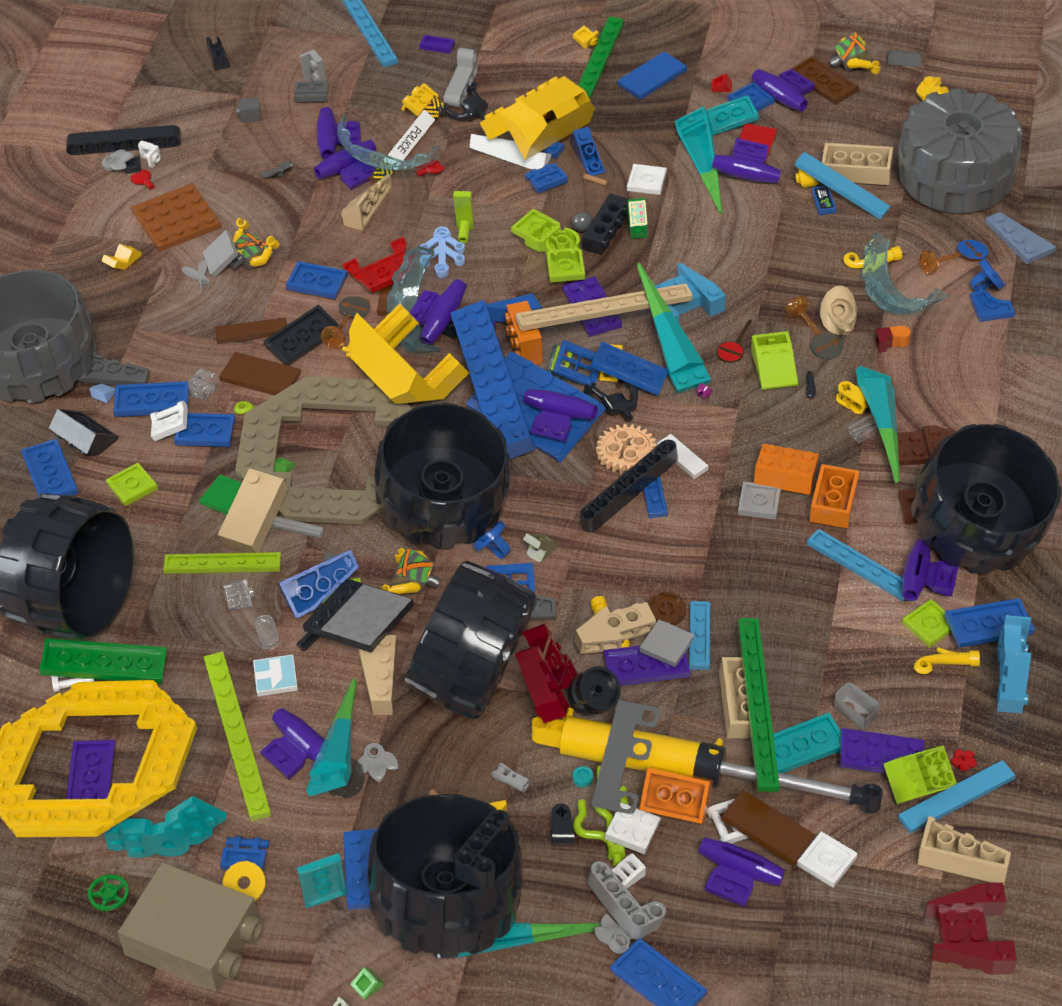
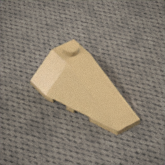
M390 174L384 176L349 202L342 211L344 226L358 230L364 229L392 188Z

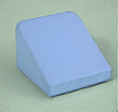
M102 383L90 388L91 397L107 403L115 394V388Z

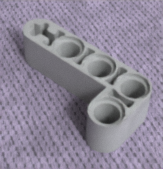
M462 47L458 49L457 68L444 94V103L451 107L461 108V104L468 94L466 90L467 85L471 86V82H473L476 76L477 51L475 49Z
M598 861L592 864L587 879L589 887L630 938H642L661 927L666 914V908L662 903L653 901L641 907L606 863Z

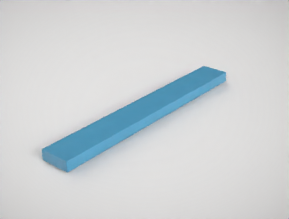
M342 0L382 67L398 64L397 57L362 1Z

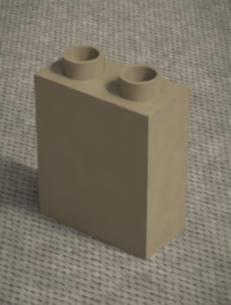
M162 862L119 929L118 935L126 956L217 992L225 978L233 980L238 974L242 964V955L240 953L247 942L254 944L258 940L263 929V919L258 917L253 897Z

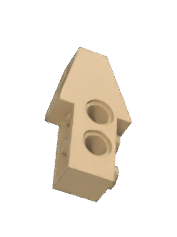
M647 602L636 603L624 609H616L611 613L606 606L576 630L574 642L580 654L621 648L622 641L650 633L656 624V619Z

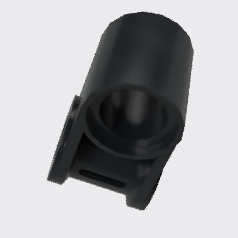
M557 804L552 809V846L574 845L571 810L565 804Z

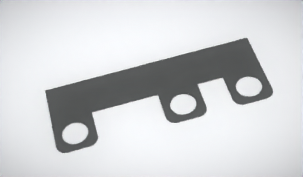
M618 700L591 806L627 814H633L636 811L638 795L620 791L619 788L627 757L647 760L650 755L652 743L646 739L633 737L635 725L655 727L660 715L659 708ZM652 710L655 713V719L652 722L643 721L642 713L644 711ZM644 743L647 746L646 753L643 755L635 754L633 751L635 744ZM624 796H629L633 799V806L629 809H624L620 806V800Z

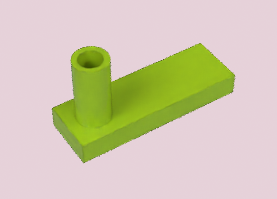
M454 191L457 229H459L458 242L467 243L469 229H474L475 226L472 193L469 191Z

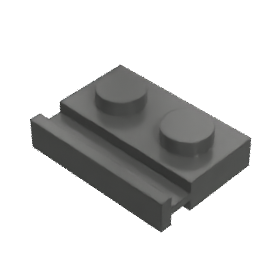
M328 81L295 82L294 102L327 101Z

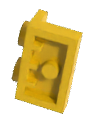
M423 83L420 87L416 86L411 96L407 95L404 98L401 110L405 111L408 108L419 117L435 96L438 98L439 95Z

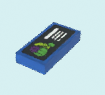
M828 186L812 188L811 192L818 214L836 213V206L830 188Z

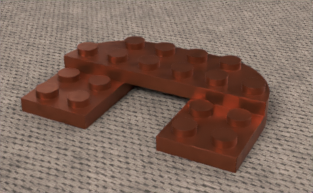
M937 425L923 426V431L897 433L899 466L925 464L942 439L946 436H951L953 432ZM915 489L898 490L904 524L918 523L917 518H912L911 506L917 493Z

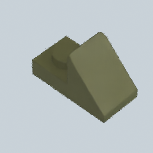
M526 533L523 539L529 543L526 554L539 563L543 562L559 546L558 542L545 534Z

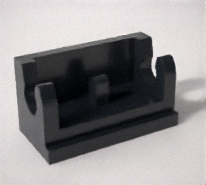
M207 37V50L214 70L230 68L220 38L217 37V43L212 44L211 38Z

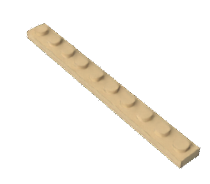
M686 283L657 288L667 305L692 301L693 295ZM645 291L516 313V321L520 330L525 331L648 309L650 306Z

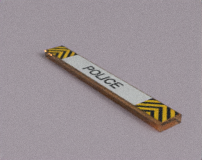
M434 95L368 177L374 184L387 174L391 176L440 116L438 109L439 106L443 108V102Z

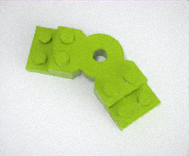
M534 208L511 227L512 233L525 239V245L537 252H546L550 282L585 279L580 237L576 231L570 228L561 230L558 221Z

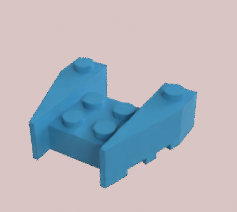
M678 263L677 277L654 285L656 289L685 283L688 285L693 295L692 301L667 305L678 323L680 314L700 306L709 317L725 311L726 295L715 283L682 263Z
M1005 616L997 645V662H1000L997 711L1022 713L1023 706L1028 704L1026 688L1031 653H1028V644L1026 642L1031 617Z

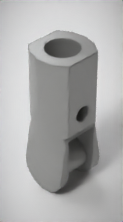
M499 763L497 765L498 769L492 771L491 775L494 779L508 784L523 793L530 785V779L513 771L503 763Z

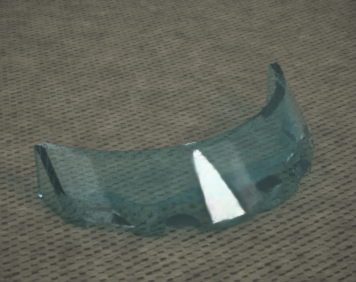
M346 116L342 117L337 126L338 137L343 147L353 157L365 164L386 170L407 171L425 167L437 160L438 146L436 145L428 154H416L410 160L404 161L352 144L350 142V132L346 129Z
M876 232L866 245L862 278L865 281L867 295L881 309L895 314H908L941 302L949 297L947 293L937 288L924 300L920 298L911 300L903 296L893 285L888 272L887 255L890 239Z
M418 246L406 252L403 256L405 260L399 270L394 272L392 277L394 281L393 287L388 292V314L399 303L409 313L417 302L422 276L429 261L434 256V250ZM417 325L398 344L412 353L440 352V347H436L433 344H425L420 340L419 337L422 332L420 325Z

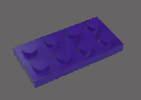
M595 276L562 286V291L570 304L607 297ZM617 314L580 321L588 337L622 328V322Z
M640 646L603 650L605 666L615 674L620 686L690 677L686 652L677 666L674 667L641 653Z
M842 728L840 731V767L886 774L883 763L924 751V740L847 728Z
M115 740L73 741L66 799L108 798L112 784L116 749Z

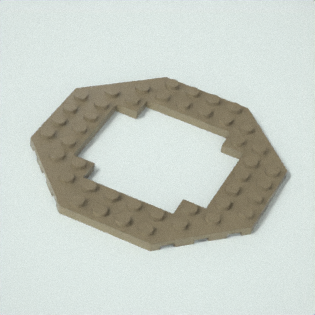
M306 376L245 413L235 468L236 475L240 479H244L250 468L284 479L289 489L278 511L281 517L300 522L363 525L368 521L369 517L383 512L381 504H377L374 477L367 476L366 491L291 487L292 472H274L282 421L301 422L302 409L313 408L375 412L374 424L388 426L395 418H399L412 409L407 403L395 404L372 379Z

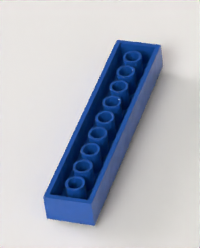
M482 300L450 312L482 413L503 433L506 439V452L509 454L510 459L535 450L485 301Z

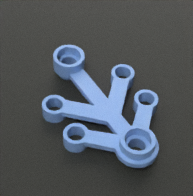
M438 227L434 232V237L420 245V253L424 255L419 258L420 266L428 267L430 260L439 254L438 264L435 265V274L438 278L444 279L449 274L446 255L453 258L457 266L464 265L465 257L462 253L465 251V245L453 239L448 228ZM439 242V246L430 251V248ZM446 242L452 245L455 251L447 247Z

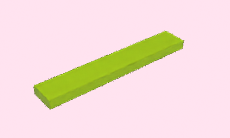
M281 552L165 554L163 571L164 574L280 572L282 555Z

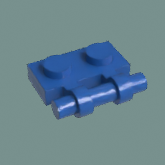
M556 163L545 164L542 168L537 170L534 168L525 174V179H530V184L537 193L568 182V176L560 167L557 168Z
M235 836V838L227 837L226 846L233 847H224L220 863L221 870H228L238 862L248 861L255 863L264 873L267 852L260 849H269L270 841L262 840L261 837H254V839H247L242 836Z

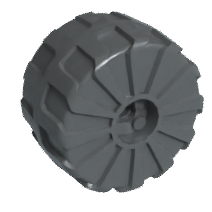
M951 89L949 93L938 94L933 92L926 95L924 101L918 105L914 103L909 108L907 119L903 122L898 148V176L901 184L904 185L909 195L916 201L942 212L974 213L997 205L1011 191L1020 161L1022 126L1016 119L1015 112L1007 104L998 103L994 96L983 92L972 94L968 93L966 89Z
M28 269L0 276L1 400L13 402L14 399L26 400L28 403H37L44 401V398L53 394L60 396L74 387V382L83 380L93 366L92 360L97 353L92 321L80 291L74 284L65 279L64 276L55 272Z

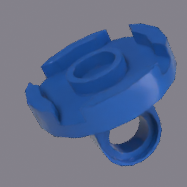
M985 258L979 261L983 271L970 281V285L975 292L984 291L992 284H995L999 290L1006 286Z
M501 520L472 545L477 552L486 545L500 559H504L511 552L509 545L499 535L506 528V525Z

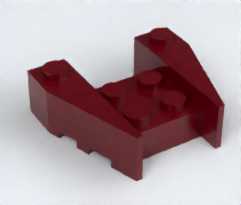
M546 624L525 630L522 633L530 648L516 652L515 656L535 705V712L538 717H541L544 724L566 717L570 705L562 689L568 688L570 681L578 673L569 656L561 653L562 646L559 642H554L552 633Z
M1003 882L980 883L927 902L925 918H937L941 943L933 944L932 961L948 964V962L963 965L965 969L971 970V968L983 970V973L990 975L1014 974L1017 962L1014 941H989L985 916L1004 914L1006 897Z

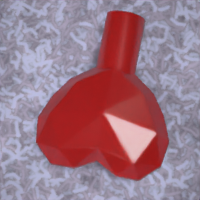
M430 160L424 168L416 170V175L419 177L427 173L439 174L444 170V166L438 160Z
M142 169L139 173L133 174L130 177L131 182L135 184L145 185L150 190H153L155 187L150 181L151 172L147 169Z

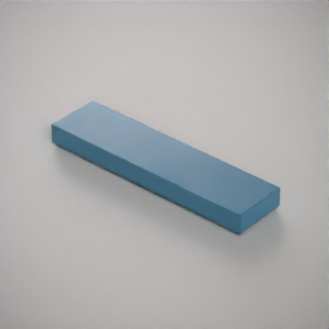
M690 601V633L694 634V640L689 650V669L710 670V602Z

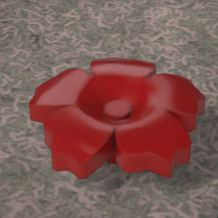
M961 749L955 750L954 758H951V764L956 768L959 767V770L964 772L970 768H975L977 762L973 758L974 753L972 750H965L964 753Z

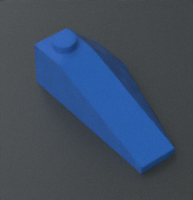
M350 549L279 582L277 585L286 604L297 619L315 610L359 566Z

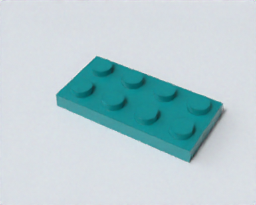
M830 713L773 734L778 773H786L840 752L841 730Z

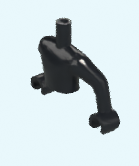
M473 81L471 86L467 85L466 89L467 93L472 95L468 96L461 104V107L466 111L465 113H456L449 110L447 103H443V108L439 106L438 113L442 116L448 115L459 121L472 120L478 116L485 120L484 116L487 114L484 111L488 108V103L479 96L476 91L477 83Z
M625 382V387L631 391V397L628 400L622 393H614L607 396L596 387V383H591V386L587 383L585 384L583 392L586 395L595 394L598 396L609 414H623L627 421L633 419L630 412L635 411L637 408V386Z

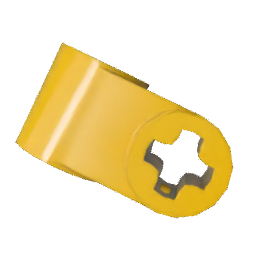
M849 381L839 383V393L836 395L837 403L856 414H862L869 405L861 389Z

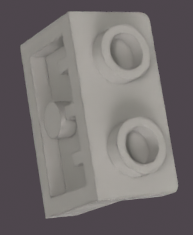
M313 49L300 55L304 80L326 81L323 60Z

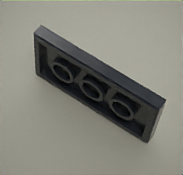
M318 304L265 339L263 344L284 365L290 366L342 331V327Z

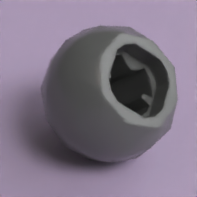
M583 211L572 216L571 223L578 232H586L593 219L589 212Z

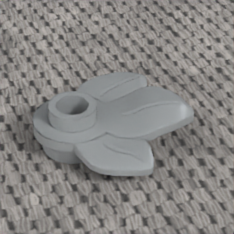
M118 150L105 157L102 161V166L107 171L126 169L125 162L135 156L131 152Z
M370 743L365 747L364 755L358 759L356 769L358 775L368 772L371 778L380 783L387 769L398 770V762L396 757L392 753L384 751L380 744ZM377 750L378 754L372 755L370 752Z
M605 914L600 922L601 927L594 928L595 934L602 943L609 945L613 952L623 954L629 948L632 938L608 914Z

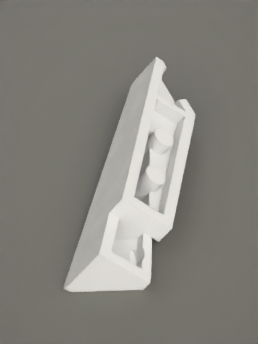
M471 134L470 148L529 169L535 168L537 170L542 168L543 165L548 164L551 158V154L539 152L525 160L516 142L513 140L501 138L489 140L487 136Z

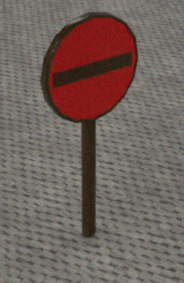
M748 320L735 342H724L718 347L717 356L720 360L727 363H735L743 357L744 349L739 344V341L752 320Z

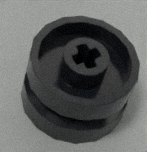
M599 666L577 674L570 681L568 687V698L571 706L584 716H595L613 708L618 703L621 695L620 683L611 670Z

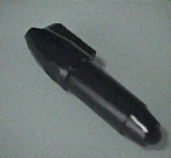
M808 371L806 376L807 398H814L816 394L814 375L812 371Z

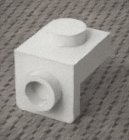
M141 141L138 144L140 157L147 159L148 166L153 168L161 159L159 146L145 141Z

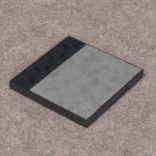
M346 579L303 624V629L306 632L371 653L414 606V601L399 594Z

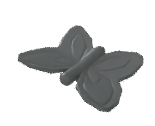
M285 161L280 164L279 169L274 168V170L265 171L260 176L269 177L277 174L278 177L283 176V171L293 166L294 163L291 164L289 161Z

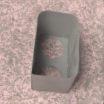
M846 683L835 694L834 709L865 730L878 718L879 703L854 684ZM843 702H851L854 704L855 710ZM861 713H865V714H868V715H869V716L866 718V722H865V718L860 715Z

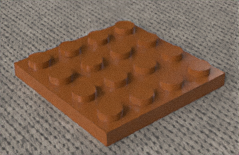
M193 183L131 206L132 213L158 252L222 228L221 222Z

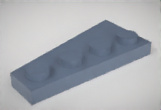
M1001 212L986 217L985 223L1026 264L1056 251V246Z

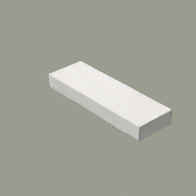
M672 434L657 442V445L667 439L676 442L678 452L676 464L693 479L708 471V465Z

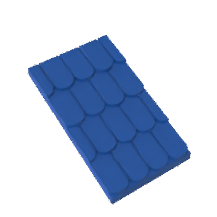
M511 351L505 360L529 431L536 415L541 410L524 403V394L527 389L550 390L575 396L598 407L594 420L571 419L572 428L566 443L531 435L536 449L561 463L606 408L596 399L582 393L579 389L558 379L548 371L534 365L533 362ZM475 392L472 398L465 404L468 408L482 413Z

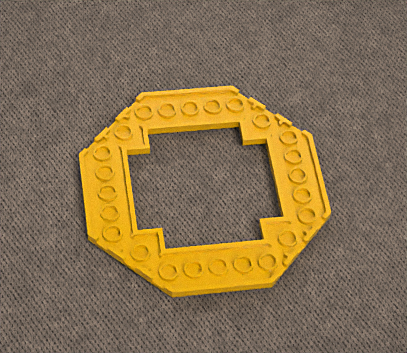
M154 680L76 682L70 686L71 689L64 694L57 693L45 700V705L38 709L33 707L21 714V719L12 724L8 722L1 727L0 818L16 837H97L176 789L197 730L195 721L189 718L185 711L178 704H175L171 697L164 690H161ZM139 715L137 721L138 728L153 729L134 782L113 783L107 799L33 800L36 793L34 784L19 785L42 731H62L68 716Z

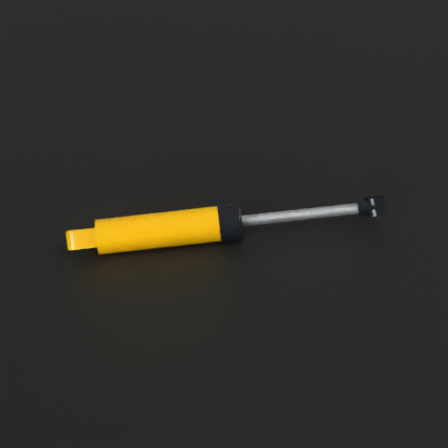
M572 708L568 709L567 716L561 720L557 719L545 724L541 717L538 716L532 720V740L535 743L560 748L561 755L602 763L612 724L574 717V710ZM634 729L633 737L651 741L652 747L647 760L627 757L625 768L647 772V768L653 766L712 779V787L714 788L720 785L723 774L756 781L755 768L725 762L726 747L723 746V740L720 738L716 740L715 744L700 743ZM637 743L633 751L637 755H643L647 751V746L644 743ZM778 773L779 783L782 787L849 800V805L857 804L862 811L870 814L877 813L881 808L883 790L877 784L869 783L863 787H857L856 784H853L852 788Z

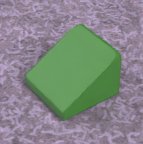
M280 457L275 461L274 472H291L296 464Z
M364 967L350 985L363 999H367L385 983L372 969Z

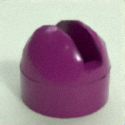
M702 383L699 384L696 390L698 397L702 394L701 399L708 398L712 393V390Z

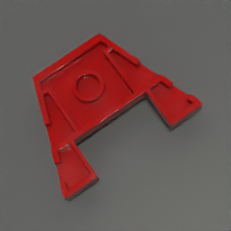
M404 236L390 242L394 254L363 268H360L356 258L342 264V266L349 275L370 292H377L405 279L407 242Z

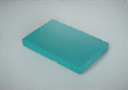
M748 95L707 109L713 135L759 120V114Z
M339 853L297 868L306 909L347 894Z

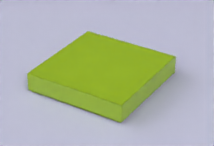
M139 463L106 479L107 485L125 506L158 489L155 481Z
M932 599L902 619V624L929 648L952 633L944 617L946 611Z

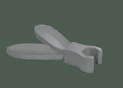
M206 260L199 263L197 271L190 267H182L183 274L198 280L200 289L203 290L204 284L210 288L209 279L205 277L208 269Z

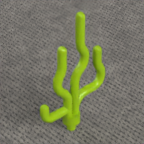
M599 765V766L597 767V780H598V776H599V772H600L601 765ZM621 786L619 788L620 791L627 792V788L625 786ZM628 796L622 797L620 803L629 805ZM580 799L578 801V814L573 821L575 833L585 839L604 841L608 847V858L613 861L614 866H617L625 858V848L627 847L606 840L605 832L582 828V822L586 818V801ZM594 807L595 811L606 820V828L608 830L613 820V815L607 809Z

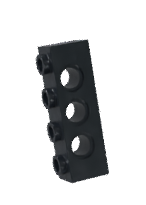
M611 193L608 195L582 236V250L602 255L604 250L608 249L611 239L615 238L618 228L623 225L624 218L628 216L629 198Z

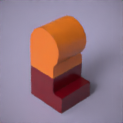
M906 326L877 328L875 342L879 353L886 352L887 348L908 346L911 334L910 329Z

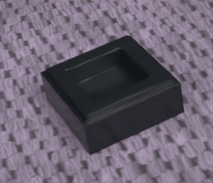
M140 156L125 162V174L142 170Z

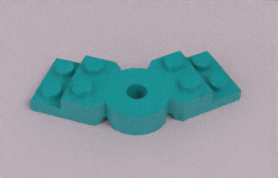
M191 796L167 812L165 822L152 826L153 822L148 819H125L105 831L104 836L108 850H127L128 857H150L155 853L167 857L180 856L189 850L190 845H199L210 838L213 828L226 821L227 813Z

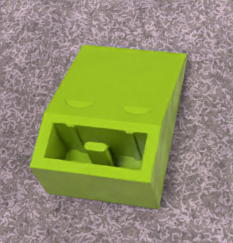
M788 331L752 335L751 353L762 390L798 386L793 349Z
M944 745L883 763L897 804L946 790L957 784Z

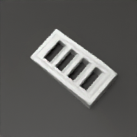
M633 853L612 870L623 881L622 883L626 888H629L646 875L645 865ZM626 871L629 876L627 877L623 872Z

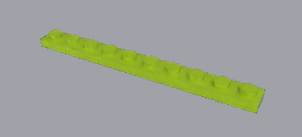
M222 651L204 656L250 821L270 817V808L224 653Z

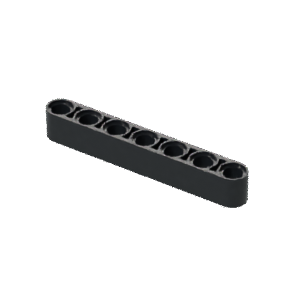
M176 125L71 133L67 136L66 151L70 155L110 153L118 150L135 151L139 150L138 144L141 141L159 146V148H172L180 145L181 130Z
M669 439L662 441L580 511L583 530L586 532L596 531L641 493L644 488L648 487L649 484L675 464L678 460L676 442Z

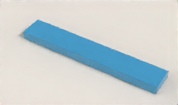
M803 152L794 164L880 220L890 208V205L806 152Z
M820 529L807 540L808 546L903 602L906 600L903 597L902 577Z
M1002 760L900 813L898 819L911 834L926 826L928 816L938 820L1015 779L1016 775Z

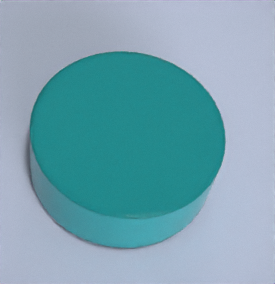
M580 766L573 771V783L576 786L586 788L593 783L594 774L589 767Z

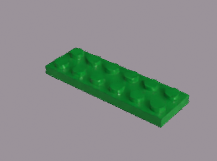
M45 638L40 675L114 681L154 680L157 684H162L167 647Z

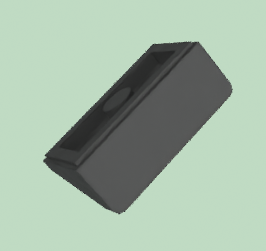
M890 50L888 64L920 67L921 52Z

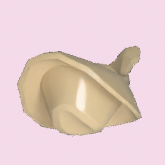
M835 286L829 290L821 302L820 317L823 326L831 333L848 335L853 331L856 323L857 306L854 295L844 286Z

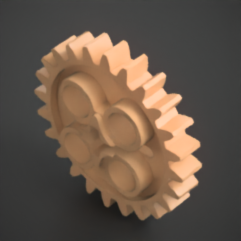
M624 424L623 428H620L619 425H616L615 430L609 427V432L603 431V436H599V441H597V459L601 460V465L606 464V469L612 467L613 473L619 470L621 475L623 471L627 472L657 446L656 439L652 438V433L647 434V429L641 431V426L634 428L633 424L630 427Z

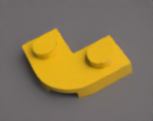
M932 76L925 77L917 88V94L921 97L922 101L930 93L937 92L938 94L949 93L948 87H940L942 83L940 77Z

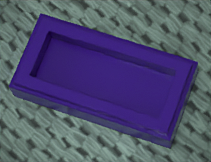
M424 35L419 45L420 49L450 54L455 45V40Z

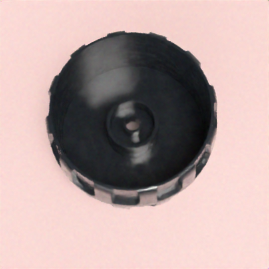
M453 403L417 406L399 418H395L388 425L383 440L379 442L375 463L377 504L382 506L384 521L391 529L396 527L402 532L406 540L417 545L424 542L432 544L437 549H450L457 543L471 544L485 534L486 529L492 528L500 520L509 491L510 456L506 452V439L501 430L496 428L487 419V416Z
M970 424L961 427L960 430L951 436L943 438L923 466L914 489L917 490L911 506L912 518H917L920 527V538L926 546L932 545L939 552L940 558L954 567L962 565L968 567L971 572L989 574L993 569L1004 571L1016 567L1043 540L1061 501V486L1059 485L1055 464L1037 442L1029 436L1007 426L999 424Z
M41 493L40 498L34 500L26 499L19 505L20 511L14 518L8 519L2 529L4 537L0 545L1 613L12 623L51 636L81 640L85 637L98 635L118 614L131 583L134 544L127 521L114 508L80 497Z
M470 561L462 562L445 588L421 636L408 667L405 684L435 704L471 719L479 718L490 703L497 685H499L505 674L507 664L519 645L518 642L523 635L522 632L527 628L530 616L536 606V594L499 572Z
M440 794L412 799L386 814L377 831L372 835L368 861L371 911H376L378 928L385 937L391 935L401 943L402 949L410 953L418 954L420 951L432 953L437 959H453L458 956V953L464 952L470 954L480 953L493 946L494 939L502 938L508 934L516 921L523 887L522 849L518 844V832L511 820H509L508 836L489 858L495 863L494 886L489 889H480L455 877V855L492 811L497 810L496 807L487 802L459 794Z

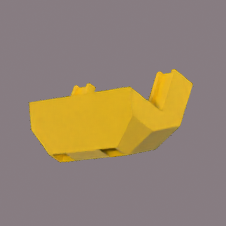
M556 76L548 80V82L546 81L539 85L537 91L533 89L527 92V97L522 95L515 99V104L506 109L502 106L495 110L494 113L491 112L484 116L485 120L480 122L488 139L491 140L510 131L522 156L527 160L568 136L574 130H578L590 123L595 110L590 98L583 88L566 76L559 79ZM553 110L557 118L547 124L543 115Z
M400 303L375 329L356 313L349 329L351 359L395 404L444 399L469 372L449 353L423 379L394 349L419 324Z

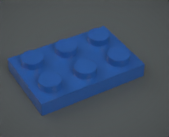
M298 261L286 283V290L336 299L348 273L347 270Z
M187 413V429L175 433L174 443L175 445L230 447L236 420L235 414Z

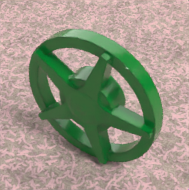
M112 874L97 878L88 890V898L91 905L101 911H112L121 907L129 896L127 882L122 877ZM106 880H117L121 884L115 886L108 884ZM103 881L104 885L100 888V891L93 892L94 888ZM125 887V894L121 899L117 896L118 891ZM92 897H101L103 900L102 905L94 902ZM114 900L117 902L114 905L106 906L110 901Z

